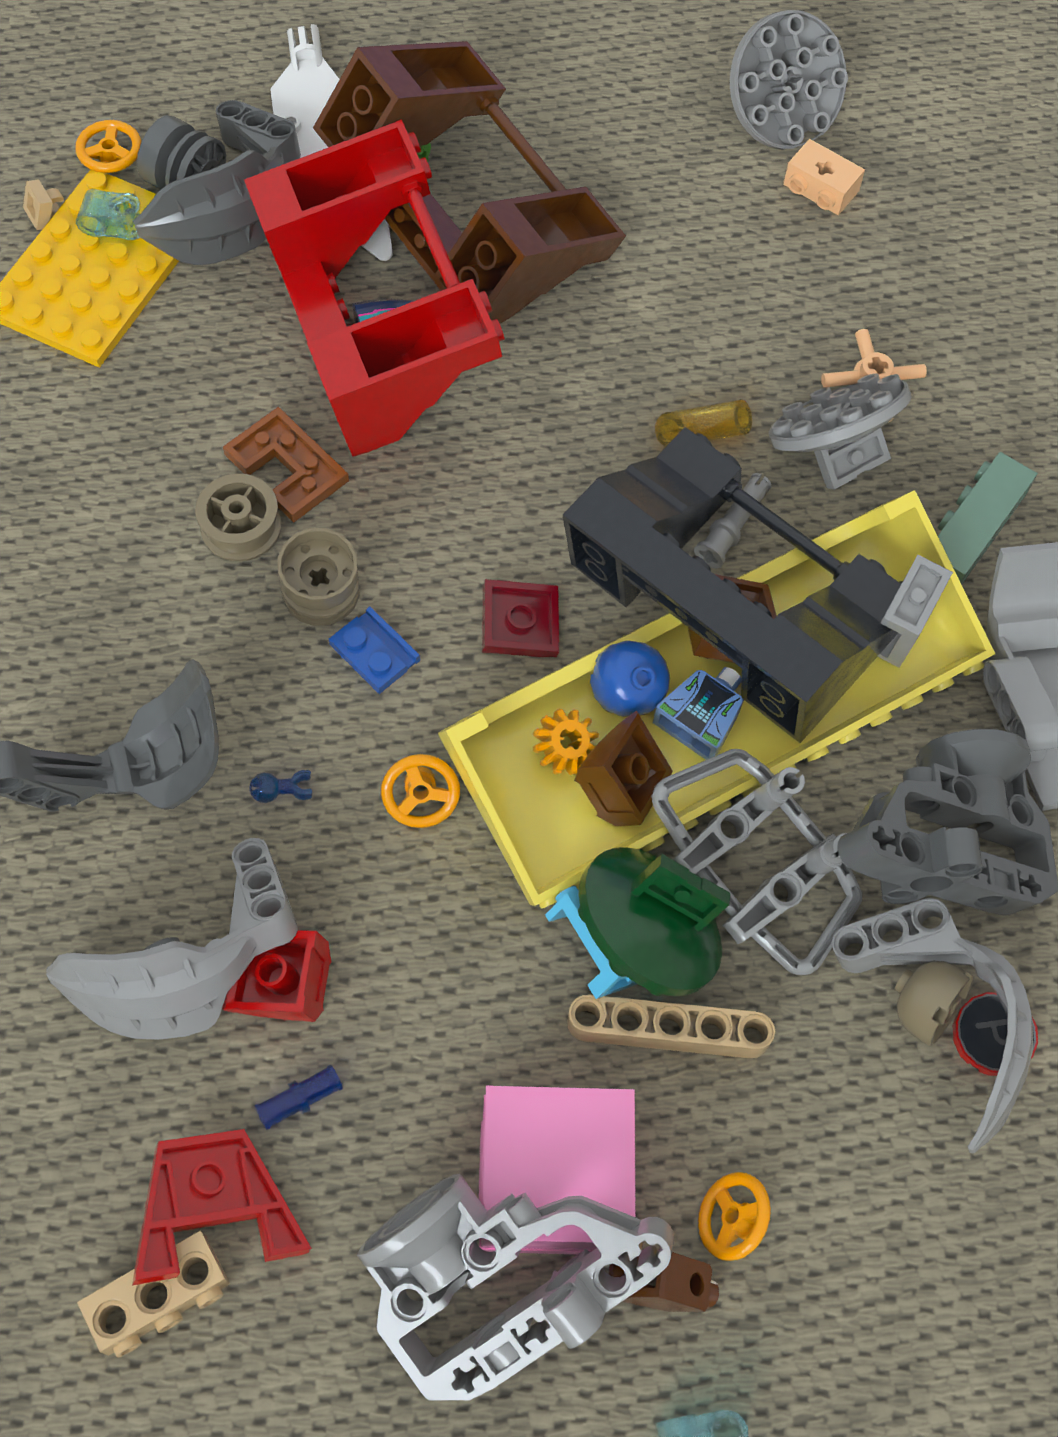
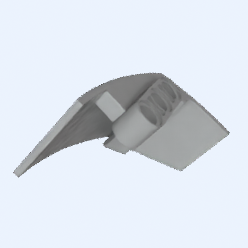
M1058 542L1000 548L992 582L986 635L995 655L989 657V661H986L984 665V685L1005 730L1027 740L1031 762L1025 770V774L1041 811L1057 809Z

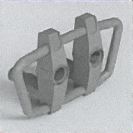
M731 749L662 779L653 790L652 803L659 818L681 851L673 860L688 868L690 872L700 878L704 877L730 892V905L725 909L730 918L722 926L725 927L737 944L752 937L790 973L809 975L815 972L832 949L833 935L838 929L849 923L862 902V891L852 870L843 863L839 856L838 841L841 836L847 833H842L838 836H835L833 833L825 837L792 797V795L800 792L805 784L803 774L798 778L795 776L800 770L788 767L774 775L767 766L746 751ZM736 764L759 781L760 787L733 807L722 811L714 817L708 826L693 840L668 801L670 793ZM780 807L813 847L780 872L764 880L759 889L741 905L708 864L726 851L745 841L764 819ZM722 821H729L735 826L737 834L734 839L728 838L723 834L721 830ZM833 871L846 894V898L808 956L804 959H798L764 926L787 909L797 905L803 896L823 876ZM775 883H780L787 889L788 898L786 902H782L775 897L773 891Z

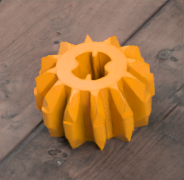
M557 709L554 712L553 718L548 715L540 720L543 728H537L533 732V736L542 741L533 746V751L535 753L544 752L546 755L541 759L540 765L544 767L553 762L552 769L554 774L562 773L564 768L569 775L576 774L579 766L596 747L590 742L599 737L598 732H588L586 729L591 725L592 719L586 718L578 722L579 711L575 709L570 711L568 716L563 709ZM568 736L571 743L565 749L560 742L564 740L563 737Z

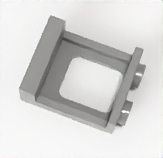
M917 555L881 621V624L898 632V634L878 655L879 658L900 668L922 632L953 574L952 571Z

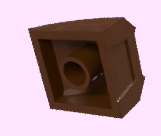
M635 711L612 729L596 745L579 767L574 781L580 784L597 811L596 816L614 826H632L642 824L653 806L652 794L655 786L662 779L670 776L673 770L640 715Z

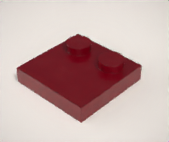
M485 579L483 584L482 653L557 657L559 654L558 586Z

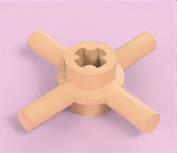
M861 329L855 333L862 360L856 364L853 371L823 373L821 383L823 388L852 385L858 383L860 378L875 373L879 375L880 379L894 374H898L900 380L919 379L926 377L927 369L925 364L894 367L892 360L887 355L874 351L868 329Z

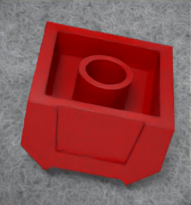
M298 930L296 936L290 942L255 956L237 982L227 992L222 1010L258 1017L315 1022L324 1011L323 1001L329 965L332 963L329 942L317 931Z

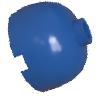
M622 641L612 644L603 650L595 660L597 663L593 674H591L590 684L595 699L603 709L622 717H628L635 711L640 716L648 714L665 698L669 690L670 673L667 662L658 650L646 643Z

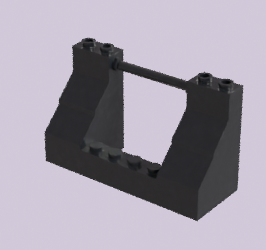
M684 427L657 457L630 464L625 470L598 477L564 512L563 521L570 562L624 607H627L641 591L741 667L742 698L801 743L898 634V632L881 624V621L903 581L898 582L886 573L885 568L879 562L873 559L868 560L860 553L851 563L839 561L742 490V468L733 456L727 453L722 454L712 447L711 442L700 433L694 434ZM726 501H733L833 574L834 582L830 586L809 595L803 602L779 613L773 619L771 612L763 604L757 601L753 603L741 595V590L734 582L727 578L720 579L711 572V568L702 558L696 555L691 557L682 548Z

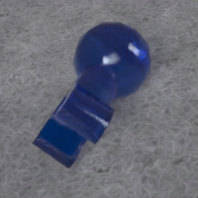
M300 770L292 778L277 779L271 773H259L251 780L249 791L251 796L260 803L272 802L278 795L292 794L299 800H308L312 798V789H301L297 785L301 781H309L311 779V772L309 770Z

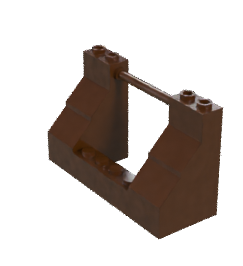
M468 41L357 47L313 126V129L327 147L399 120L403 121L408 133L414 131L421 147L433 141L464 117L489 115L551 191L482 203L463 233L431 193L423 197L460 283L473 279L478 292L485 290L492 308V312L488 313L491 321L498 319L501 324L540 295L549 292L582 266L606 261L612 256L626 235L586 186L566 189L498 106L499 99L506 88ZM410 203L391 209L385 217L386 222L441 291L447 289Z

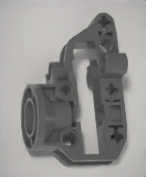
M971 729L953 732L930 741L920 749L916 757L917 767L906 770L903 773V782L893 786L891 792H882L871 797L853 831L841 836L838 841V852L843 863L856 872L880 880L882 899L890 904L911 903L932 895L988 913L1011 915L1037 905L1058 892V879L1050 824L1028 793L1025 770L1031 762L1030 749L1027 740L1012 732L998 729ZM905 810L920 814L921 819L945 827L930 834L909 828L906 822ZM974 823H979L981 825L980 827H977L976 830L972 828H967V826ZM979 838L1012 848L1015 852L1016 862L980 851Z

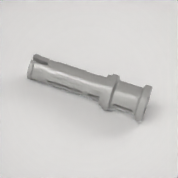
M754 473L743 490L760 502L771 489V482L764 476L758 485L757 482L762 474ZM734 502L723 518L717 519L709 527L710 533L707 538L699 542L694 548L695 555L702 558L709 567L721 568L725 562V554L730 547L736 546L740 541V530L751 514Z

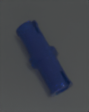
M329 1065L327 1068L299 1083L296 1080L288 1083V1089L260 1104L254 1105L264 1128L268 1130L273 1125L299 1111L305 1114L310 1111V1105L338 1090H342L343 1086L332 1065Z

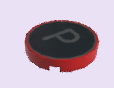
M985 992L972 997L959 1009L952 1025L953 1042L960 1057L967 1064L970 1063L973 1067L979 1069V1072L988 1076H997L1002 1063L1007 1038L1008 1015L996 993ZM1034 1019L1033 1053L1031 1059L1033 1058L1038 1045V1031Z

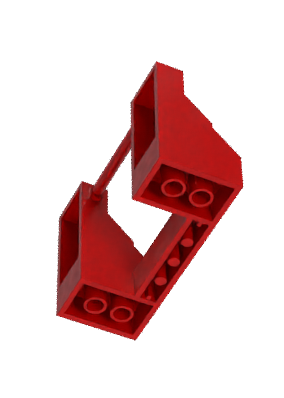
M402 120L244 179L352 457L399 441L425 409L433 406L462 372L503 357L499 342L505 340L498 319L491 321L488 313L492 312V308L485 290L478 292L473 279L460 283L423 197L430 195L427 179L432 178V173L426 158L419 159L417 153L421 152L414 131L408 133ZM410 203L447 289L347 327L345 320L350 319V315L343 298L336 301L334 294L340 292L335 280L358 247L367 243L390 210Z

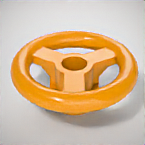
M103 120L89 125L80 133L76 141L75 150L78 159L85 167L96 172L113 173L128 168L137 160L142 140L137 130L131 125L118 120ZM106 131L105 138L101 139L98 144L86 148V144L92 136ZM118 131L130 137L132 141L130 151L119 146L116 140Z
M426 754L410 755L400 759L389 768L382 781L381 798L387 812L401 824L415 828L431 827L443 822L455 810L460 798V783L454 770L440 758ZM426 767L440 772L446 779L448 789L437 787L434 773ZM406 770L407 774L404 780L406 798L397 805L393 797V786L397 777ZM418 785L427 787L424 791H416L414 788ZM429 800L445 802L438 811L430 815L414 816L409 814L418 803H425Z
M743 1172L727 1174L717 1180L704 1196L698 1216L699 1235L707 1251L718 1259L734 1261L746 1257L757 1248L767 1232L771 1214L770 1200L764 1185L756 1177ZM734 1186H745L752 1191L756 1202L740 1204L732 1199L728 1189ZM716 1202H718L722 1209L721 1219L723 1223L717 1240L714 1238L711 1229V1217ZM737 1238L744 1240L742 1243L730 1247L731 1243Z

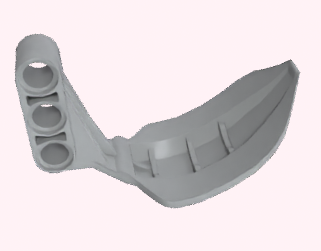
M249 838L240 842L232 852V860L237 876L230 931L225 937L213 939L205 947L172 941L150 949L130 953H66L58 955L55 961L47 967L46 975L49 981L89 1019L118 1035L134 1039L159 1040L186 1037L208 1030L219 1018L227 992L237 982L253 958L272 948L285 945L296 936L298 931V925L284 885L267 844L260 838Z
M934 898L922 899L838 929L833 935L832 948L841 967L847 972L862 973L883 965L923 964L933 960L945 961L956 965H972L977 976L989 983L996 991L1008 1015L1007 1038L1002 1063L987 1103L985 1114L975 1136L967 1146L969 1153H976L1001 1130L1008 1119L1027 1078L1033 1053V1019L1026 990L1016 970L1004 956L986 946L961 938L946 905ZM929 917H939L942 919V923L936 928L928 929L922 926L925 919ZM890 930L902 932L900 939L895 942L882 940L883 936ZM858 943L863 945L862 950L856 955L848 956L844 954L845 948L850 944Z

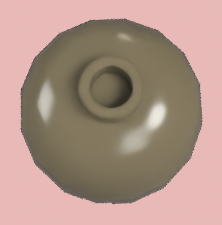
M933 960L923 963L915 972L909 969L905 970L895 986V990L900 993L897 1002L898 1018L904 1028L928 1046H931L932 1043L935 1044L958 1012L956 1008L961 998L966 999L975 977L962 968L945 961Z

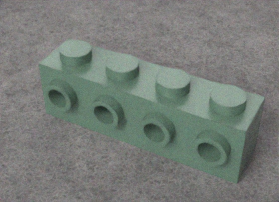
M1002 452L998 453L992 463L985 461L974 477V480L978 481L973 488L969 485L965 487L956 502L959 505L957 511L954 513L949 510L938 526V529L941 530L938 538L961 585L1027 495L1038 474Z

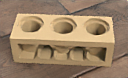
M201 1230L176 1244L180 1274L177 1278L132 1286L135 1270L133 1269L77 1302L100 1353L108 1356L115 1353L117 1358L122 1357L138 1348L142 1344L140 1337L155 1328L158 1333L167 1331L183 1320L181 1313L196 1304L199 1309L205 1308L223 1297L224 1294L221 1289L228 1286L230 1282L207 1236ZM197 1262H206L208 1265L206 1279L198 1285H190L187 1280L189 1268ZM164 1285L168 1293L165 1303L157 1309H149L147 1305L148 1293L152 1288ZM123 1309L126 1314L124 1327L117 1333L109 1334L106 1329L107 1317L114 1310Z

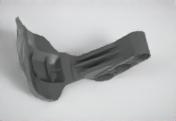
M229 100L219 104L216 107V115L223 142L244 153L221 166L176 180L159 190L152 201L134 220L138 237L176 260L193 265L218 263L258 247L267 238L244 179L300 158L301 153L293 122L237 100Z
M194 659L189 660L175 681L162 694L137 710L123 741L112 744L107 750L95 756L37 750L13 741H0V796L53 812L59 811L58 807L67 804L74 807L79 802L96 794H138L152 805L164 810L174 809L189 800L213 776L219 754V735L214 699L209 679L202 665Z

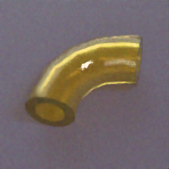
M742 399L670 411L661 414L657 419L655 434L657 440L665 447L684 427L694 434L700 433L704 435L709 441L748 434L751 430L752 413L748 403Z

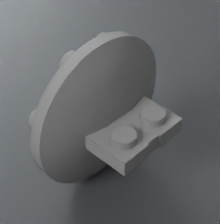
M786 10L769 14L757 21L746 32L732 60L730 94L740 123L755 140L773 148L794 149L806 143H801L804 138V132H819L811 139L815 140L829 129L841 109L848 81L845 58L838 38L821 19L799 10Z
M877 373L860 378L856 384L831 391L830 387L816 390L810 394L811 400L803 404L802 402H797L782 409L783 416L769 430V437L775 449L795 452L814 451L826 487L835 490L857 478V475L869 471L891 459L881 427L892 420L909 404L912 397L907 382L900 380L898 374L882 379L879 378ZM809 403H813V405L807 406L805 408L803 407Z

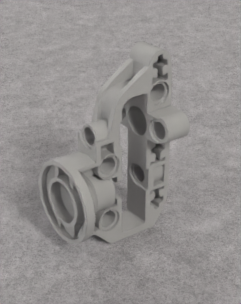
M459 1173L440 1181L398 1211L367 1239L359 1249L357 1256L381 1287L376 1326L377 1332L423 1396L428 1400H471L495 1388L564 1341L568 1348H574L589 1339L600 1328L607 1311L646 1286L668 1266L674 1245V1232L671 1226L661 1218L647 1217L640 1220L584 1196H568L536 1208L526 1193L516 1198L511 1194L487 1211ZM575 1225L582 1228L597 1248L591 1252L585 1249L574 1256L558 1272L554 1270L549 1281L438 1357L431 1355L413 1330L445 1308L452 1296L462 1286L467 1284L470 1289L474 1288L515 1260L522 1248L544 1233L548 1237L561 1227ZM485 1238L493 1243L496 1251L486 1252L478 1246L476 1239ZM646 1240V1242H647L650 1246H648V1247H646L644 1250H642L644 1241ZM658 1243L660 1245V1249L657 1250V1248L653 1245ZM608 1264L618 1265L624 1270L625 1275L621 1277L610 1276L604 1270V1266ZM405 1289L416 1290L421 1295L423 1301L412 1300L407 1295ZM534 1318L537 1322L533 1324L529 1329L531 1322ZM479 1363L477 1371L475 1372L473 1368L477 1366V1364Z

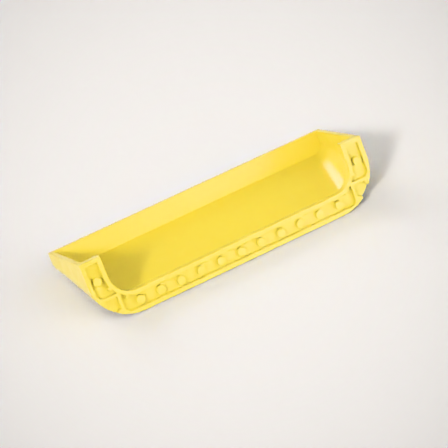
M915 490L812 539L813 542L842 563L845 561L851 563L859 553L868 560H876L885 568L886 573L898 582L904 581L917 555L953 572L922 632L900 668L877 657L801 743L744 700L740 713L719 754L731 749H742L767 766L774 775L788 767L796 768L795 763L805 758L810 762L826 755L829 752L827 746L837 740L840 744H844L861 735L859 728L870 723L871 727L888 721L892 718L890 711L900 706L905 710L919 704L924 700L921 694L931 689L933 693L950 687L954 684L952 679L954 676L960 673L967 676L984 668L983 661L995 655L989 639ZM794 548L738 577V579L768 584L776 615L803 602L809 595L830 586L834 582V575L799 549ZM671 613L632 631L438 732L444 747L526 899L532 906L539 904L541 909L556 903V896L572 885L579 889L584 870L599 854L606 850L627 847L634 849L642 848L643 851L647 852L665 842L663 836L669 832L653 806L641 825L614 826L596 816L597 811L580 784L574 781L576 774L569 775L565 768L562 773L554 774L552 769L553 762L544 767L540 765L541 759L546 755L544 752L535 753L533 751V746L542 742L533 736V732L537 728H543L540 720L546 715L553 718L554 712L557 709H563L568 716L570 711L575 709L579 711L578 722L586 718L592 719L591 725L586 729L588 732L596 731L599 733V737L590 742L596 746L612 729L627 718L603 709L595 699L590 684L591 674L594 672V667L597 663L595 660L598 655L609 645L622 641L643 642L659 651L667 662L670 673L669 690L665 698L697 670H703L716 678L724 667H729L735 670L742 678V668L733 662L694 656L688 626ZM740 683V685L736 688V690L734 691V692H736L737 694H739L740 696H741V683ZM656 708L652 712L640 716L673 770L671 775L705 761L703 757L653 724ZM568 736L563 737L564 740L560 742L565 749L571 743ZM736 764L670 793L668 801L685 829L689 830L698 824L696 818L708 811L710 815L724 811L732 805L730 802L731 798L741 793L743 797H746L760 787L761 784L755 777Z

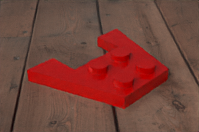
M245 1129L158 1141L154 1153L132 1286L177 1278L179 1276L180 1268L174 1232L257 1219L265 1262L300 1256L310 1252L312 1249Z

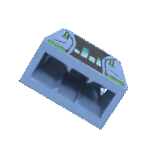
M724 667L716 678L703 670H697L657 705L653 724L705 760L717 756L740 713L744 701L742 696L734 692L741 683V676L729 667Z

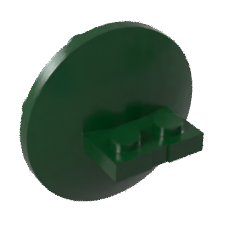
M619 847L606 850L599 854L584 870L579 884L580 906L578 914L586 924L592 939L600 951L609 960V966L615 974L621 977H628L656 996H661L662 994L668 996L693 994L713 979L720 967L722 958L721 936L715 918L730 905V892L704 877L700 878L693 874L688 868L664 854L657 857L634 848Z

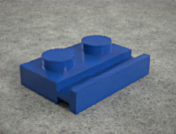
M370 606L366 609V613L359 618L355 617L329 638L330 646L378 694L404 675L410 667L420 662V655Z

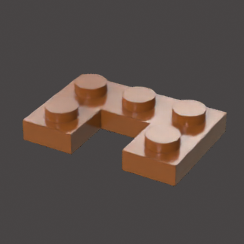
M279 407L223 446L225 456L244 474L251 475L274 457L292 473L290 477L272 490L275 493L278 508L293 523L349 482L348 473Z

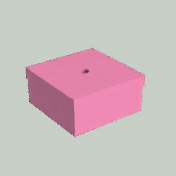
M486 1086L483 1121H481L479 1200L488 1211L511 1194L516 1198L526 1193L536 1208L568 1196H584L635 1217V1089ZM566 1225L548 1237L545 1233L522 1248L520 1253L579 1254L585 1249L591 1252L597 1247L582 1228L575 1225ZM479 1238V1247L486 1252L496 1251L492 1242L485 1238Z

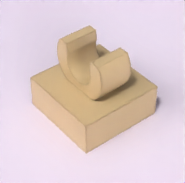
M40 180L26 181L23 208L36 230H42L59 209L56 202H63L64 198L59 189L51 188L45 190Z

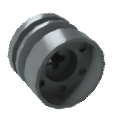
M166 115L157 119L142 139L138 151L137 169L139 176L145 182L161 190L176 180L225 164L227 155L225 146L220 140L208 136L203 131L195 130L192 125L175 116Z

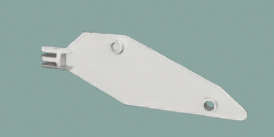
M311 24L313 44H309L305 26L298 27L300 41L298 46L296 45L293 29L287 30L291 63L270 89L273 114L290 120L295 125L301 153L300 158L328 148L313 129V126L340 80L322 57L319 29L314 24ZM385 219L367 243L361 245L381 261H387L393 256L389 224Z

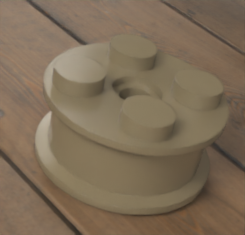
M248 474L225 475L209 483L197 499L195 514L201 536L207 548L216 556L230 561H248L262 556L277 542L281 532V518L277 499L271 487L260 478Z

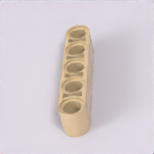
M582 995L576 998L570 1006L567 1020L571 1035L584 1042L741 1058L760 1057L769 1048L775 1036V1026L772 1020L764 1013L756 1011L608 996L595 999L594 995ZM581 1011H589L597 1017L598 1022L593 1026L586 1027L581 1025L575 1016ZM623 1015L633 1016L637 1019L639 1027L632 1031L624 1030L618 1024L617 1019ZM665 1019L674 1020L678 1023L681 1032L676 1035L666 1034L660 1028L659 1023ZM708 1023L716 1025L721 1030L722 1037L719 1039L706 1037L702 1032L701 1026ZM751 1027L757 1029L763 1036V1042L751 1043L744 1036L743 1030Z

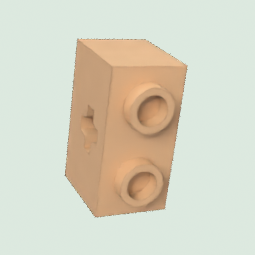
M809 139L788 162L783 185L789 187L793 193L801 194L817 203L820 208L829 210L839 216L859 192L865 169Z

